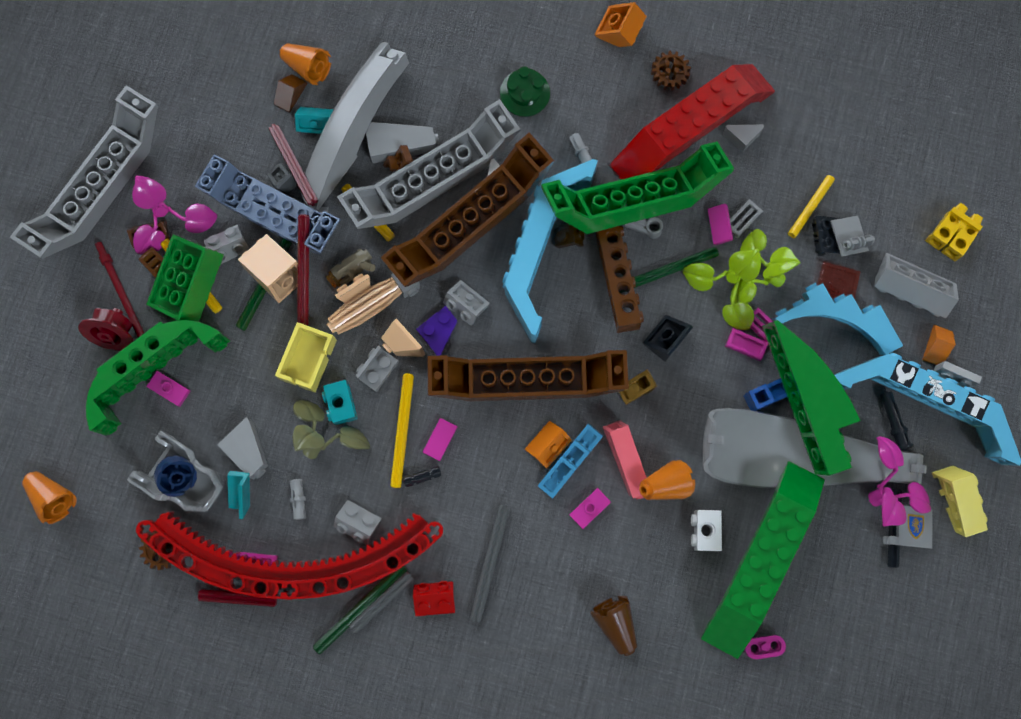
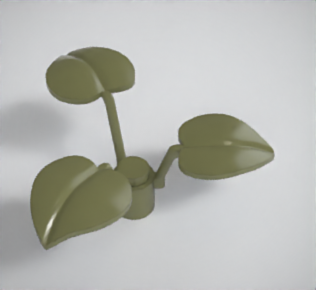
M299 400L295 402L293 406L294 414L303 421H312L313 424L312 428L307 425L295 427L292 436L295 451L303 450V454L307 458L315 459L321 450H325L337 438H340L341 444L346 447L370 449V444L365 435L360 430L349 426L342 427L340 433H337L325 443L323 436L315 431L316 421H323L325 418L323 410L310 401Z

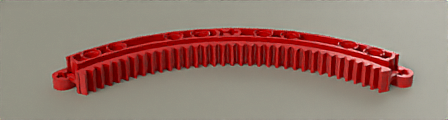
M173 511L162 513L155 522L143 520L136 526L137 535L158 555L180 570L205 583L234 593L258 598L287 600L319 598L344 593L373 583L417 558L443 534L441 523L432 521L428 524L420 514L413 513L414 520L406 519L408 525L401 523V530L398 528L394 529L395 535L389 532L387 534L388 539L382 536L380 538L381 543L375 540L373 542L374 547L370 543L366 545L367 550L360 547L359 553L356 550H353L351 555L346 552L344 559L341 555H338L336 560L332 556L328 559V562L323 558L320 563L318 559H315L312 564L310 560H307L304 565L302 561H298L296 565L294 561H291L287 565L286 561H282L279 564V561L275 560L271 563V559L263 562V558H259L256 561L255 556L248 559L247 554L240 557V552L233 554L232 549L225 552V546L218 548V543L211 545V539L204 541L205 536H198V531L191 532L192 527H185L186 522H179L180 517H173ZM143 525H150L149 531L151 533L157 531L158 533L152 536L148 532L143 533ZM431 525L434 527L438 525L440 527L438 529L439 534H433L431 536L433 541L430 542L429 537L423 532L426 531L429 534L431 531L429 527ZM168 542L173 545V551L171 553H168L165 550V546ZM411 543H415L419 548L415 554H410L407 550V546ZM187 556H190L193 559V565L191 567L187 566L185 563V559ZM389 557L397 558L398 565L396 567H390L387 564ZM235 577L241 578V587H236L234 585L233 581ZM340 577L348 579L349 585L347 587L339 585L338 580ZM259 582L266 584L267 589L265 592L258 590L257 585ZM316 582L324 584L325 589L323 592L315 590ZM290 584L292 588H295V591L291 594L289 590H283L278 594L281 588H287Z

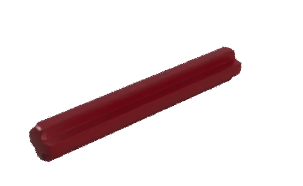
M201 589L198 592V601L275 607L278 599L258 598L231 591Z

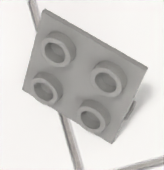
M858 216L830 221L841 257L869 251L868 246L875 242V238L872 235L864 236Z

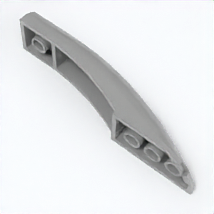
M387 42L380 43L341 96L321 133L305 172V176L318 199L315 206L308 204L307 206L318 211L358 157L357 152L377 109L390 88L409 64L405 52L391 49Z

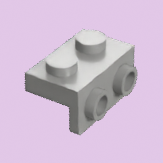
M238 224L204 240L207 248L224 254L221 264L250 249Z
M347 500L335 517L334 528L342 534L351 536L356 542L367 545L382 518Z

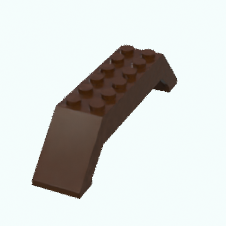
M529 132L515 144V147L503 164L415 238L393 246L380 258L404 287H408L442 271L527 200L551 168L554 160Z
M607 350L606 352L587 356L463 359L449 357L448 355L428 356V396L470 402L588 398L629 390L627 350Z

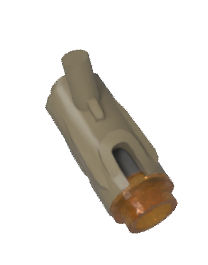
M360 248L332 267L325 278L334 289L337 286L341 287L343 284L350 282L363 270L373 272L375 265L371 264L372 256L366 249L363 251Z

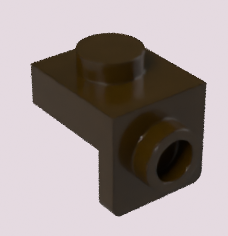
M572 225L554 229L555 247L584 246L583 240L585 235L583 231Z

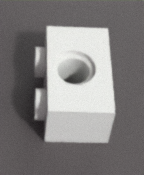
M695 510L694 514L691 515V526H694V534L691 535V546H694V551H722L721 511ZM704 525L710 528L708 536H704L701 532V528Z

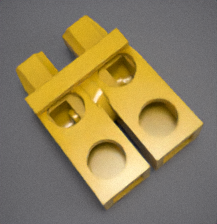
M962 203L948 211L925 240L937 250L943 248L941 252L954 262L964 256L983 227L981 225L983 217L975 213L968 217L965 214L968 208Z

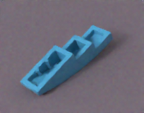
M588 423L539 483L538 487L551 498H554L604 435Z

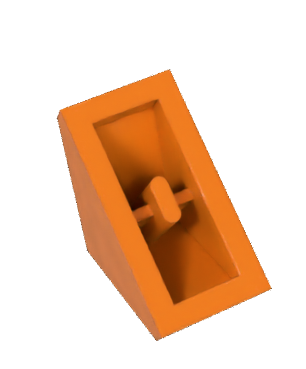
M933 325L922 360L934 365L946 361L956 345L953 331Z

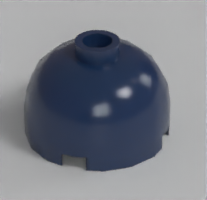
M169 456L163 459L154 471L155 484L166 496L176 497L185 494L186 490L192 489L197 480V471L193 464L182 456Z

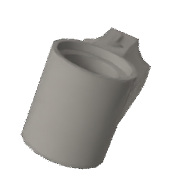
M654 217L625 224V227L646 234L649 238L656 239L662 234L663 223L659 218ZM656 225L659 227V230L654 232L649 227Z

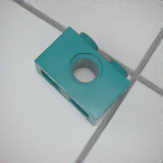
M347 380L323 386L324 392H322L324 403H328L329 410H326L329 422L332 421L333 424L339 425L358 419L350 385ZM343 399V405L336 408L334 405L335 401Z

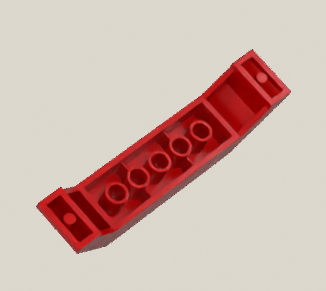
M753 64L732 65L643 127L609 166L620 180L658 171L664 164L743 108L754 102L759 101L761 103L772 95L775 90Z

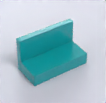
M300 107L295 113L296 132L321 134L334 109Z
M229 471L227 475L228 506L232 509H239V519H244L250 508V473Z

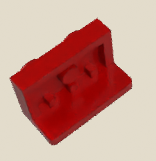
M440 581L438 583L414 585L413 601L415 616L455 613L453 582Z

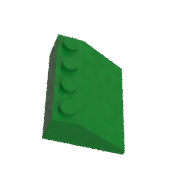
M172 234L146 305L178 321L199 322L224 254Z

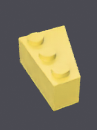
M956 466L931 472L933 478H938L942 488L939 490L941 496L945 495L949 505L946 510L955 532L964 537H969L987 531V516L983 512V499L978 491L977 477L973 473Z

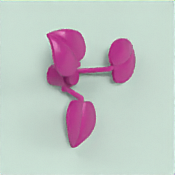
M144 176L135 177L132 191L134 203L143 209L151 208L154 213V227L152 228L146 224L142 225L134 234L133 245L137 254H144L151 247L157 251L162 249L160 244L165 240V235L162 231L157 230V218L164 217L168 212H171L182 221H186L185 228L191 233H202L211 228L215 223L217 214L208 206L193 204L186 209V217H183L172 210L171 207H167L164 202L166 190L159 182Z
M876 437L882 463L887 468L893 469L886 479L877 485L878 489L868 494L869 501L873 506L878 507L882 505L883 526H900L906 522V510L903 504L898 501V498L909 497L910 506L916 512L921 514L929 513L931 511L930 500L921 484L912 482L908 485L909 493L894 495L889 487H884L898 472V467L904 465V458L900 448L893 441L885 437Z

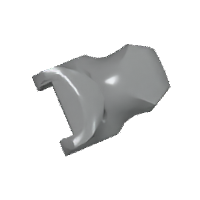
M161 430L155 440L167 448L148 475L141 471H133L127 479L128 482L144 491L153 499L175 502L184 511H208L223 489L218 473L201 465L196 460L191 449ZM169 456H182L193 464L197 471V480L192 489L186 490L185 494L176 497L166 496L155 484L154 471L163 459Z

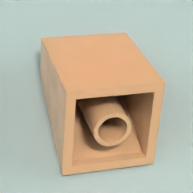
M267 234L260 238L254 246L245 251L238 259L244 269L278 303L297 288V261Z

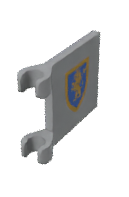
M904 506L907 515L906 522L903 525L897 526L896 536H883V544L932 549V509L929 513L921 514L916 512L911 506Z

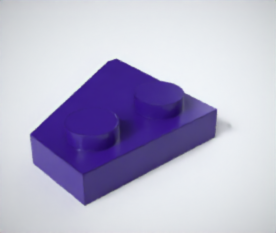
M445 306L416 328V330L433 352L440 356L443 354L442 352L458 320Z

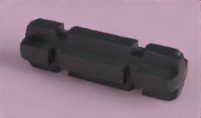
M439 466L431 468V470L427 469L414 473L413 476H405L403 481L406 487H410L414 483L419 484L431 480L432 477H440L441 470Z

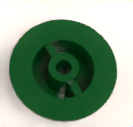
M523 66L504 79L500 88V99L510 113L520 117H530L540 113L547 106L550 99V87L547 80L540 73Z

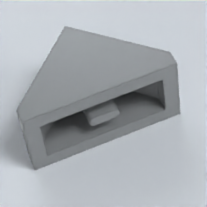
M764 124L726 125L723 136L743 153L761 134Z

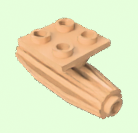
M361 273L352 279L353 284L349 286L344 284L336 290L338 293L335 296L344 304L328 318L329 323H327V326L331 332L341 334L357 327L389 306L402 294L394 279L391 277L370 286L369 275L364 276Z

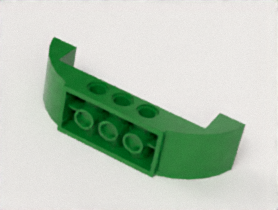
M182 320L163 323L160 321L96 369L98 373L91 384L86 402V419L89 430L102 435L113 434L122 423L109 405L116 404L121 396L133 391L138 383L146 381L152 376L154 371L165 367L170 359L181 355L183 349L187 346L194 345L200 339L206 347L216 353L225 349L230 340L218 330L200 322Z

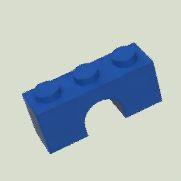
M781 378L774 382L764 384L747 392L743 397L750 410L758 411L786 398L787 395Z

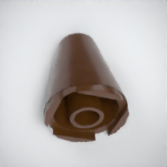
M618 596L619 600L613 601L612 598L607 599L593 608L594 612H590L591 616L616 651L624 656H629L637 648L629 599L627 596Z

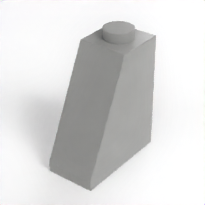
M246 417L217 445L243 472L250 473V479H258L266 472L265 468L268 464L255 424Z

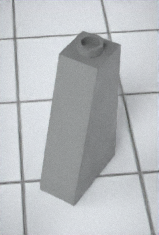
M371 122L366 131L372 163L384 162L388 156H395L400 145H407L411 156L428 153L439 144L438 133L434 134L433 127Z

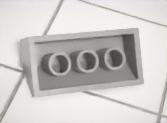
M885 254L875 277V287L883 293L888 292L894 295L898 300H906L912 303L916 308H924L934 316L947 318L959 300L957 284L891 254Z

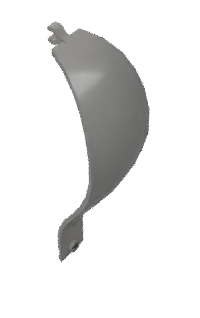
M725 408L710 411L703 439L704 471L711 477L741 486L777 488L779 478L788 461L814 473L796 420L745 409ZM843 435L845 449L849 452L852 462H850L852 468L830 476H818L825 479L823 486L883 482L893 469L887 468L882 463L878 452V445ZM901 451L904 465L898 467V472L888 482L903 484L917 482L921 484L922 473L926 474L927 466L923 465L924 455Z

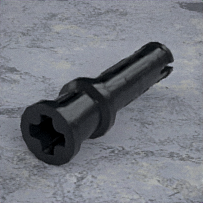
M893 391L881 394L880 397L892 428L890 434L894 437L896 445L900 450L914 447L907 433L909 430L902 422Z

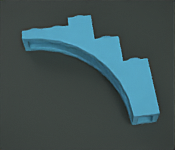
M814 283L806 287L807 292L802 294L805 301L803 299L796 301L792 304L793 308L789 310L784 308L776 312V317L772 319L773 322L778 320L781 323L800 317L835 319L859 331L872 343L879 355L889 354L903 346L881 305L873 306L871 304L861 311L852 294L847 296L841 294L834 298L835 302H833L823 283L818 286Z

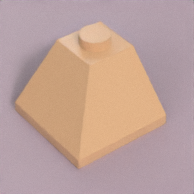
M396 318L381 338L384 342L382 346L389 354L393 352L396 356H425L422 346Z

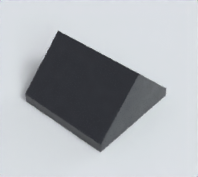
M665 315L644 340L643 344L666 362L689 334L693 326Z

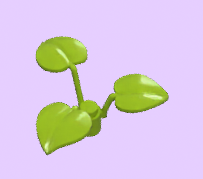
M760 229L753 230L742 242L740 251L753 249L762 251L767 243L765 233ZM788 247L777 249L771 255L769 263L761 257V263L767 268L763 272L764 280L744 281L740 279L735 304L737 302L748 304L753 300L757 291L754 283H761L766 286L770 283L774 287H781L786 280L784 273L801 263L792 250ZM734 287L732 288V291H731L730 302H731V299H732Z
M759 249L735 252L729 258V270H725L716 277H713L715 271L708 264L695 263L684 268L683 274L688 283L698 291L710 290L713 286V281L723 276H726L728 282L734 283L735 286L731 299L732 305H725L723 307V318L733 328L739 330L750 329L754 320V311L747 303L737 302L735 304V298L740 279L752 281L760 272L761 256Z

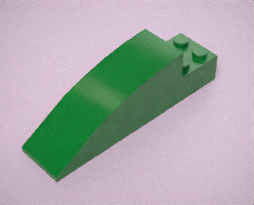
M776 320L763 325L764 334L814 473L830 476L852 468L850 463L852 462L851 456L844 446V436L838 429L859 422L860 418L844 388L818 354L780 321Z

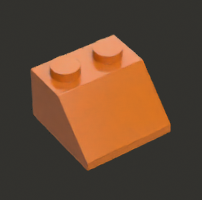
M635 2L610 5L594 35L617 47L632 46L647 16Z

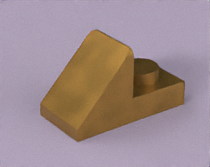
M647 369L629 380V390L620 391L619 393L627 405L641 396L652 392L657 387V384Z

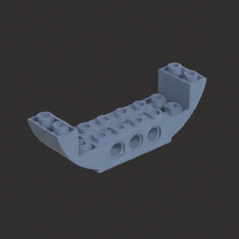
M215 154L195 185L197 189L230 210L297 246L298 216L300 214L309 215V236L304 245L309 248L310 252L318 255L322 253L340 222L339 218L326 211L320 213L239 171L229 161Z

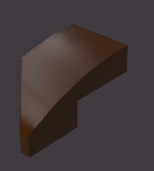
M400 145L395 156H388L383 166L390 168V171L393 172L410 164L413 160L408 146Z

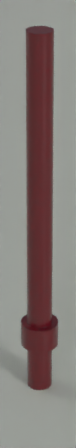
M97 242L95 247L100 255L99 260L102 266H105L127 316L133 323L134 331L139 338L144 334V331L112 265L113 260L110 254H107L103 243Z

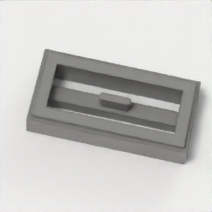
M750 199L730 219L732 224L749 205L751 206L750 210L734 226L731 225L732 233L735 234L737 239L763 212ZM756 210L757 213L738 231L737 228Z

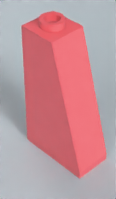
M621 420L603 426L602 428L628 494L633 499L644 498L640 494L639 485L647 477L629 426Z

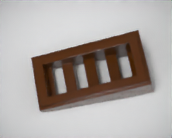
M151 247L138 260L156 278L163 257L157 250ZM159 261H161V263H160L157 267H155L154 269L152 268V267H154Z

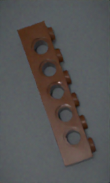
M623 226L597 231L595 234L617 333L640 330L644 317L642 311L638 309L640 300L638 293L635 294L634 287H636L635 278L630 274L632 265L631 260L627 259L626 253H628L627 243L623 242L622 239L624 236ZM608 240H615L616 242L610 243ZM617 256V257H619L620 259H619V260H613L611 257ZM621 273V274H623L624 276H623V277H617L615 274ZM624 290L628 294L622 295L619 291ZM623 308H630L632 311L625 312Z

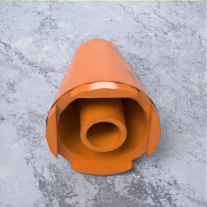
M289 43L281 47V60L310 84L318 85L317 82H323L329 74L331 68L329 57L331 58V55L327 50Z
M681 460L670 461L640 482V494L647 500L686 499L695 490V479L692 480L690 474L693 472L687 463Z
M38 471L25 475L22 485L41 523H56L69 514L67 510L71 506L75 507L77 498L68 489Z

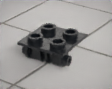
M816 215L815 219H813V236L817 237L814 239V242H818L815 244V252L818 253V256L826 255V253L841 254L830 221L842 218Z

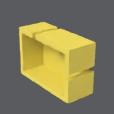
M297 322L275 376L284 382L295 386L298 385L301 388L316 393L329 361L327 355L331 356L337 339L329 333Z

